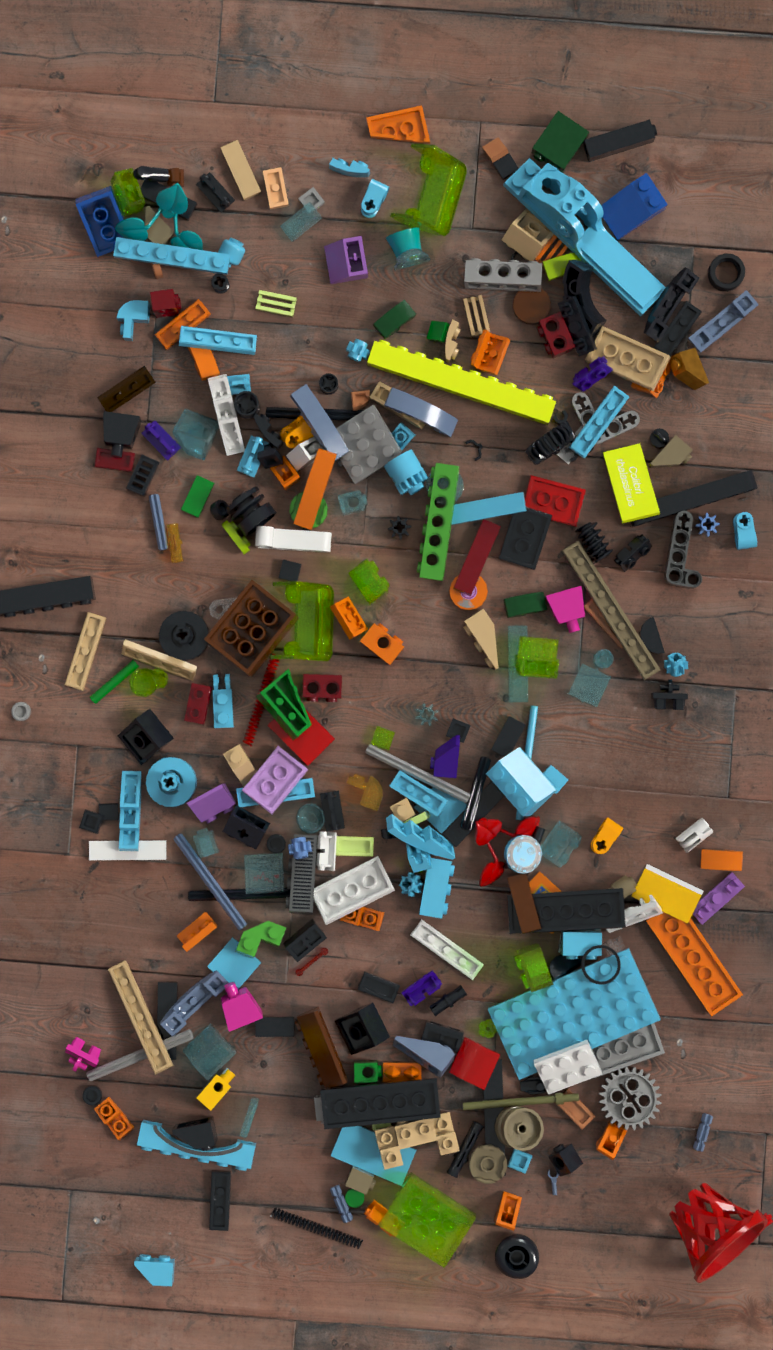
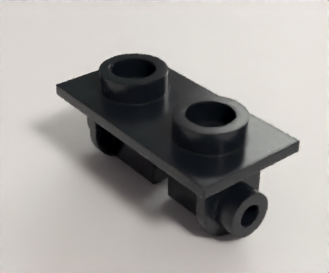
M210 172L207 175L203 174L199 178L200 181L196 186L220 213L235 201Z
M643 534L637 535L628 544L632 549L631 551L624 548L615 556V563L620 565L624 572L633 568L641 556L649 553L652 545L650 540L646 539Z
M339 790L321 793L320 798L326 831L344 829L345 825Z

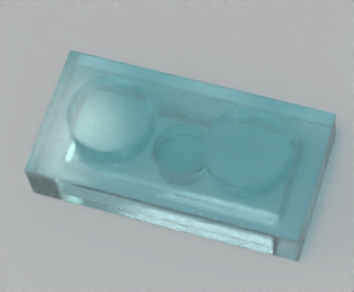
M309 202L280 227L289 239L294 242L322 217L312 203Z

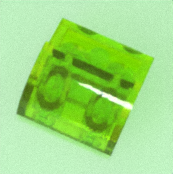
M520 636L518 654H515L517 673L520 676L557 679L559 640Z

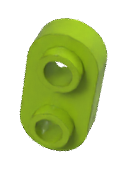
M228 520L223 522L221 525L242 553L245 555L249 552L250 549L248 547L251 544L245 536L241 538L238 535L237 531L239 528L233 521L229 523Z

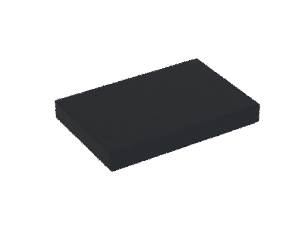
M526 507V512L512 514L499 559L535 570L553 515Z

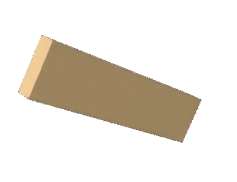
M87 612L66 678V686L84 691L107 619L106 617Z
M126 639L123 643L122 655L188 680H194L197 666Z

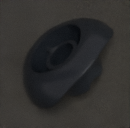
M514 1234L502 1240L495 1252V1263L501 1273L507 1277L524 1279L532 1275L539 1263V1252L536 1244L529 1237L522 1234Z

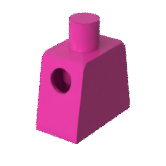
M578 586L545 596L557 624L566 623L569 633L579 631L577 619L585 617L582 587Z
M230 982L224 986L227 994L221 997L229 1032L263 1018L260 1006L247 987L237 989L235 982Z

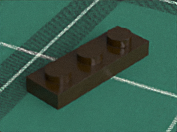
M143 366L97 398L107 412H113L156 382L147 368Z

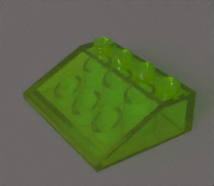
M410 1172L379 1226L445 1268L476 1220V1214Z

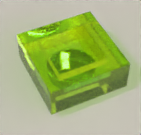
M377 726L371 744L389 750L395 732Z

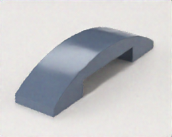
M746 290L718 315L688 338L689 341L701 353L759 304Z
M395 388L390 389L384 406L398 413H404L434 428L433 430L449 438L452 436L458 419L440 408Z
M217 970L210 973L180 997L163 1017L160 1025L171 1036L176 1035L187 1024L186 1020L213 995L215 997L225 989L224 986L229 982Z

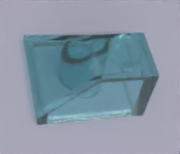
M184 409L172 433L186 454L205 460L215 439L219 424L217 420Z

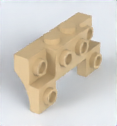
M450 1112L440 1113L441 1118L396 1122V1125L374 1130L384 1170L403 1165L401 1149L432 1141H437L440 1155L460 1151Z

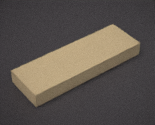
M236 140L220 147L243 199L247 200L260 194L261 190L239 141Z

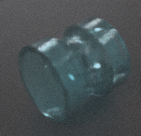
M606 649L597 651L593 657L594 665L600 669L610 667L614 661L613 654Z

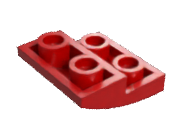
M464 1037L449 1073L485 1090L500 1057V1053Z

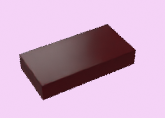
M97 448L94 467L133 472L135 453L123 451L122 458H114L110 456V449Z

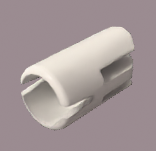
M700 818L675 839L684 848V851L688 853L709 837L713 830L703 818Z

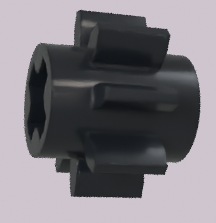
M397 516V521L390 520L393 526L389 527L388 531H393L392 538L397 535L402 540V535L409 536L406 530L410 529L411 525H406L407 518L402 521ZM398 523H401L402 527L405 526L401 533H398L396 529L394 530Z

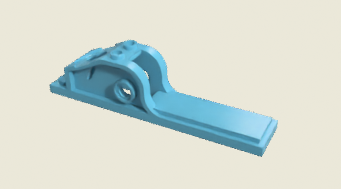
M530 158L504 182L503 186L583 262L593 266V272L640 317L658 300L666 287L606 231L601 221L604 215L601 204L580 182L563 174L549 163L541 169ZM542 185L547 189L549 188L556 195L545 193L542 190ZM575 214H577L584 221V224L588 227L585 231L582 224L575 216Z

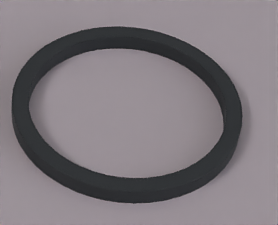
M597 945L585 952L581 967L583 974L589 981L602 985L612 982L618 976L621 962L618 954L612 948L605 945ZM596 948L608 949L617 959V971L607 981L593 980L586 973L584 966L586 956Z

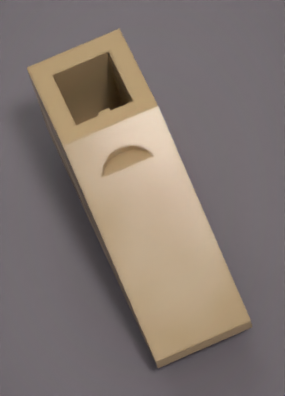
M482 609L465 620L463 628L469 637L472 635L476 640L474 645L479 652L483 651L486 655L484 660L489 668L494 667L496 670L499 667L495 628L485 610Z

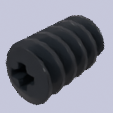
M589 522L574 531L575 533L581 532L578 539L585 538L582 546L589 545L585 551L593 552L589 557L590 559L596 558L593 564L606 558L613 551V549H606L609 542L602 543L605 535L598 536L602 530L594 529L598 524L597 522Z

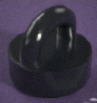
M655 429L650 435V443L655 448H663L669 442V434L664 429Z
M224 500L215 501L210 506L212 516L216 520L228 517L229 515L225 510L229 505Z

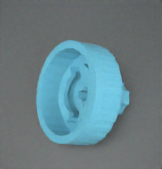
M168 757L158 760L151 766L146 776L147 791L150 797L159 805L165 807L183 805L195 793L197 786L195 771L189 763L180 758ZM172 777L174 784L167 787V781Z

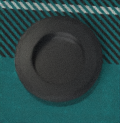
M274 834L267 840V848L272 853H280L286 847V841L282 835Z
M90 1085L83 1091L82 1098L86 1104L96 1105L102 1099V1091L98 1086Z

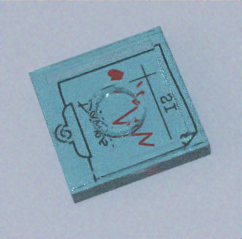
M283 853L244 855L246 894L285 892Z

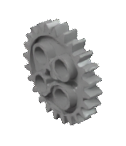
M624 1067V1073L619 1069L617 1070V1075L611 1072L610 1076L612 1079H604L607 1086L601 1085L600 1087L604 1089V1092L598 1094L603 1096V1099L598 1101L604 1104V1107L600 1110L607 1111L604 1117L608 1118L611 1116V1124L617 1121V1128L624 1124V1130H628L629 1125H631L632 1130H635L636 1124L643 1128L642 1122L649 1125L648 1118H656L653 1115V1111L659 1112L660 1110L656 1108V1105L662 1103L657 1101V1098L662 1096L656 1093V1090L660 1087L653 1086L656 1080L652 1079L649 1081V1073L643 1076V1069L636 1073V1067H632L631 1072H629L628 1067ZM630 1079L636 1082L634 1090H630L627 1087ZM620 1084L623 1085L628 1095L634 1096L632 1098V1101L636 1104V1106L639 1107V1109L641 1110L640 1113L637 1112L632 1102H626L628 1097L620 1089ZM614 1091H618L621 1094V1099L618 1102L612 1099ZM642 1095H645L648 1099V1103L645 1106H641L639 1103V1098ZM626 1107H630L633 1111L632 1116L629 1118L624 1116V1109Z

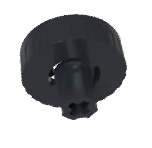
M177 611L168 616L160 626L159 642L165 653L182 661H190L201 656L206 650L209 643L204 638L208 635L209 629L199 615L188 611ZM182 632L188 633L185 639L178 637V635Z

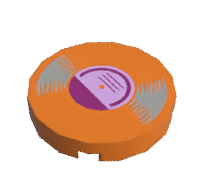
M458 576L455 577L449 590L450 598L454 605L463 610H475L480 607L486 600L488 593L487 584L483 578L479 576L473 593L469 596L453 589L458 579Z

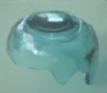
M314 803L305 804L299 808L296 814V823L305 833H316L323 828L325 823L324 812Z

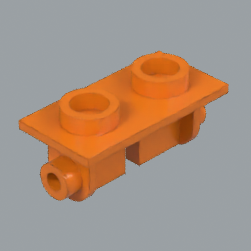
M373 1200L365 1209L364 1214L366 1218L375 1225L381 1222L382 1226L380 1228L390 1237H396L399 1233L398 1230L405 1224L376 1200Z

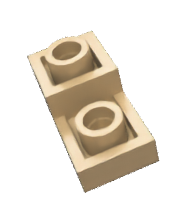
M453 319L449 326L445 344V361L447 363L451 359L455 360L459 349H457L458 343L452 341V339H457L461 329L458 328L459 322Z

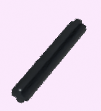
M481 756L470 791V798L461 823V828L470 831L473 826L487 776L486 773L491 759Z

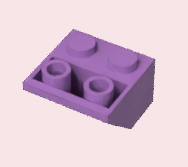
M362 236L341 239L324 246L330 284L368 278Z

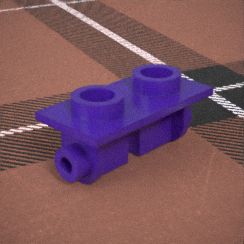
M604 356L598 357L589 364L590 371L585 367L575 374L572 384L584 392L600 379L606 377L613 369L606 364L607 360Z
M155 420L147 424L145 430L141 433L167 461L181 449L175 440Z
M432 970L401 993L410 1006H416L426 998L424 996L425 992L431 995L440 989L442 983Z

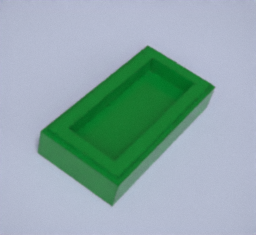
M197 475L181 510L199 518L215 483Z

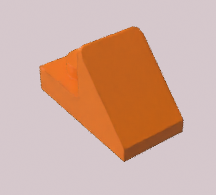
M609 1121L602 1137L596 1142V1150L613 1160L627 1130H624V1125L617 1128V1121L613 1124Z

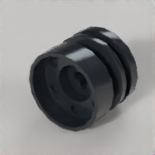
M257 486L241 493L225 510L228 515L237 511L231 517L233 521L239 518L243 519L239 523L238 528L245 537L255 532L256 526L265 525L277 513L269 502L263 505L259 504L265 496L261 494L255 497L260 492Z

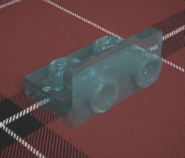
M559 820L541 845L542 856L561 868L562 865L568 862L569 855L573 849L579 846L582 836Z

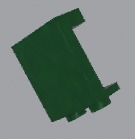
M557 111L533 146L531 153L537 161L549 163L563 173L584 140L588 138L589 131L560 111Z

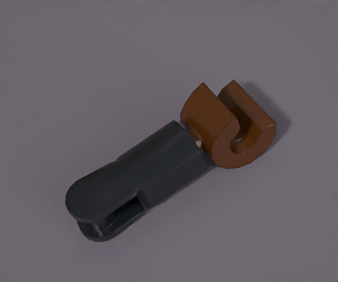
M140 166L133 171V176L137 180L167 182L169 187L179 183L181 188L184 187V169Z

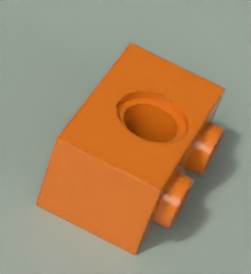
M374 623L360 642L388 665H391L404 649L403 641L396 635L392 638L387 634L388 629L381 623L378 626ZM380 638L388 639L389 645L386 648L378 646Z

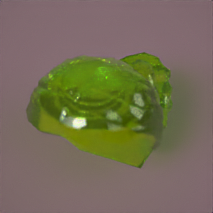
M137 669L131 674L129 685L135 695L147 697L154 693L156 689L164 688L167 685L168 674L160 669Z

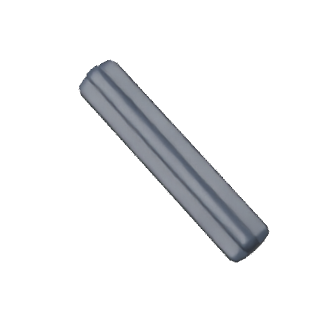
M153 494L149 496L157 545L160 551L167 550L169 546L160 497L158 494Z

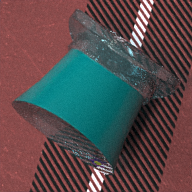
M419 227L402 230L386 237V241L396 257L397 263L394 266V271L431 260L430 256L421 249Z

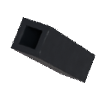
M649 119L585 139L583 147L588 163L653 143L657 130Z

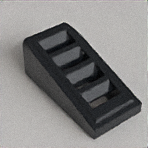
M141 455L126 489L145 497L160 462ZM145 461L149 464H152V469L142 465L143 462ZM140 469L149 471V475L139 472ZM137 476L146 478V482L137 479ZM134 483L143 485V488L134 486Z

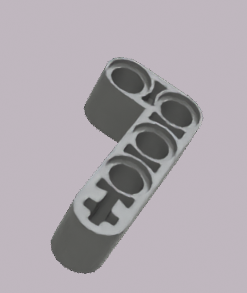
M680 511L673 519L664 580L671 586L694 589L701 584L702 576L698 571L685 569L693 523L692 514L688 511ZM685 516L684 518L688 520V522H685L683 524V529H679L682 524V521L679 520V518ZM676 534L684 536L685 541L683 544L676 542ZM673 553H679L681 555V561L679 563L673 561ZM671 571L678 574V580L675 582L669 579ZM689 575L696 576L697 583L695 585L688 582Z

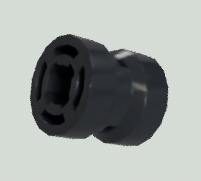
M331 373L322 375L319 380L320 390L326 395L334 394L338 390L337 377Z

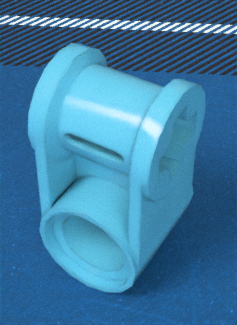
M374 179L370 181L361 203V213L364 217L373 218L376 216L387 196L390 186ZM369 205H373V208H370V210L366 209Z
M748 512L735 515L733 526L737 550L757 547V536L752 515ZM742 517L747 520V523H744V525L739 522Z

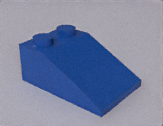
M645 173L601 205L604 212L602 218L618 241L664 211L668 204L649 175Z
M108 186L79 197L75 201L97 257L114 251L116 237L124 238L115 229V226L124 220L112 186Z

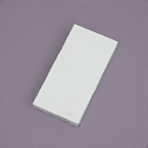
M377 856L315 887L314 901L325 924L328 925L395 891L380 858Z

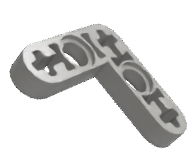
M579 392L573 396L571 404L583 428L586 425L583 421V416L587 413L593 415L595 410L589 397L585 393ZM577 397H580V399H585V401L583 402L584 408L589 407L588 410L583 411L581 414L579 413V411L582 410L581 405H576L575 403L577 401ZM628 411L615 417L611 423L618 424L619 431L611 433L607 427L605 432L608 437H605V434L601 435L595 445H599L637 427L640 422L638 413ZM628 415L636 418L633 425L630 422L624 425L626 429H623L622 423L618 420L621 418L622 422L628 419Z

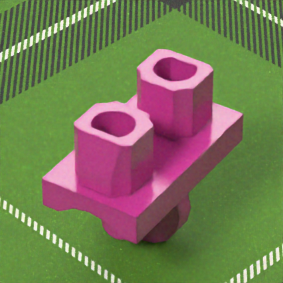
M76 1037L71 1045H67L65 1053L77 1058L76 1060L70 1057L68 1061L74 1065L72 1070L76 1072L78 1068L86 1070L88 1065L96 1068L99 1063L98 1058L101 1049L92 1045L87 1054L81 1050L85 1041Z

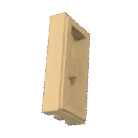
M482 295L463 299L471 337L481 335L483 332L476 301H479L485 330L490 332ZM471 302L478 328L477 332L474 331L468 305Z

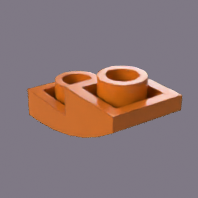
M188 347L195 361V368L202 381L220 375L211 350Z
M702 849L701 869L742 871L743 851Z
M363 906L340 918V921L380 931L385 912Z
M110 1097L94 1108L95 1112L103 1123L110 1128L117 1140H121L135 1129Z

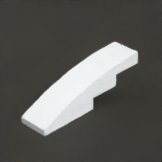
M227 374L208 378L226 455L244 452L245 447Z

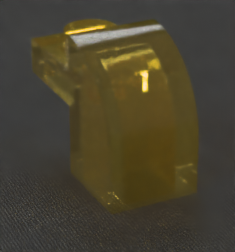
M354 774V777L349 776L347 784L365 790L359 805L378 811L383 797V790L379 781L373 776H370L368 783L364 782L365 778L356 774Z

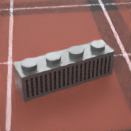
M294 834V838L306 837V842H311L312 852H308L309 857L294 859V855L293 858H289L288 870H292V874L287 879V889L291 890L290 897H286V908H289V912L293 914L313 915L317 835Z

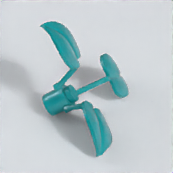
M179 183L158 193L156 197V202L159 206L158 212L148 225L145 226L144 221L139 218H127L115 226L116 231L122 237L145 241L148 237L147 230L162 213L165 218H174L176 236L171 238L172 246L203 250L202 239L195 232H178L177 216L186 212L188 208L187 197Z

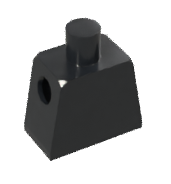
M104 411L105 446L112 447L111 457L122 458L123 449L133 448L141 425L140 416Z

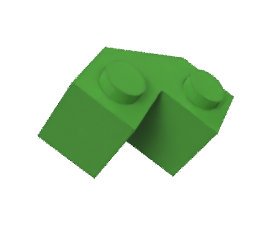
M267 921L246 930L241 934L235 952L254 958L260 941L279 947L286 927Z

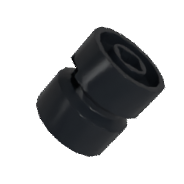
M243 391L234 399L235 410L241 418L252 419L255 413H259L260 404L254 393Z

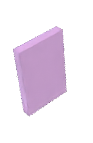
M277 746L242 789V792L272 815L306 774L308 769Z

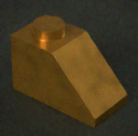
M696 348L679 352L670 358L669 364L674 377L687 386L697 390L709 384Z

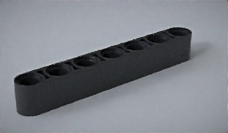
M745 471L658 498L656 500L660 515L631 521L632 527L678 514L680 511L691 510L755 490L758 487L753 471Z

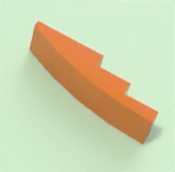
M318 448L293 524L312 530L337 454Z

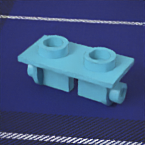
M249 374L227 376L232 395H238L243 391L251 392Z
M251 435L237 471L255 478L260 465V461L257 459V452L264 451V445L269 444V442Z

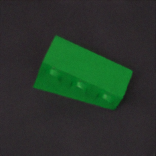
M289 669L256 696L292 740L296 739L312 725L303 702H301L298 695L297 687L293 683Z

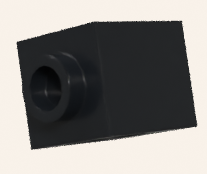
M572 1143L567 1145L559 1144L553 1148L554 1152L548 1156L559 1176L571 1174L583 1164Z

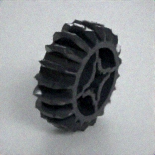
M562 423L544 434L526 449L529 460L534 465H538L553 456L574 440L573 430L567 423Z

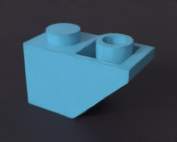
M142 1254L136 1257L134 1261L135 1267L152 1286L173 1285L175 1259H170V1256L167 1255L151 1258V1255Z

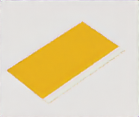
M647 864L637 883L636 891L631 897L637 900L642 898L645 903H649V895H652L660 905L662 912L688 924L704 891Z

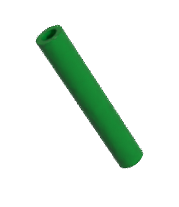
M132 660L92 694L90 699L97 704L133 673L139 665Z

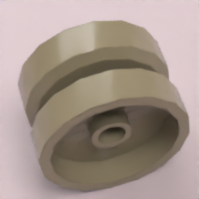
M511 1106L502 1110L496 1118L495 1132L499 1141L505 1146L526 1151L539 1144L543 1137L544 1126L539 1114L534 1110L521 1106Z

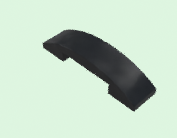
M683 268L666 286L648 317L644 333L657 343L660 342L669 328L666 323L685 293H691L699 280V277L688 268Z

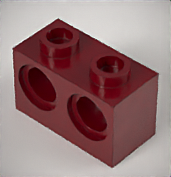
M173 289L150 292L152 309L156 318L179 315L178 309H182L181 300Z
M561 312L539 320L537 331L541 338L544 337L546 341L544 347L548 355L551 354L554 359L575 349V344H573L572 337ZM553 323L556 326V330L553 332L548 331L546 325ZM557 340L562 341L564 347L557 349L553 343Z
M303 674V698H307V701L318 702V698H326V702H337V699H342V675ZM310 683L318 685V691L314 694L308 692L307 687ZM330 683H334L338 687L335 694L327 692V686Z
M195 683L191 684L184 721L205 725L212 687Z

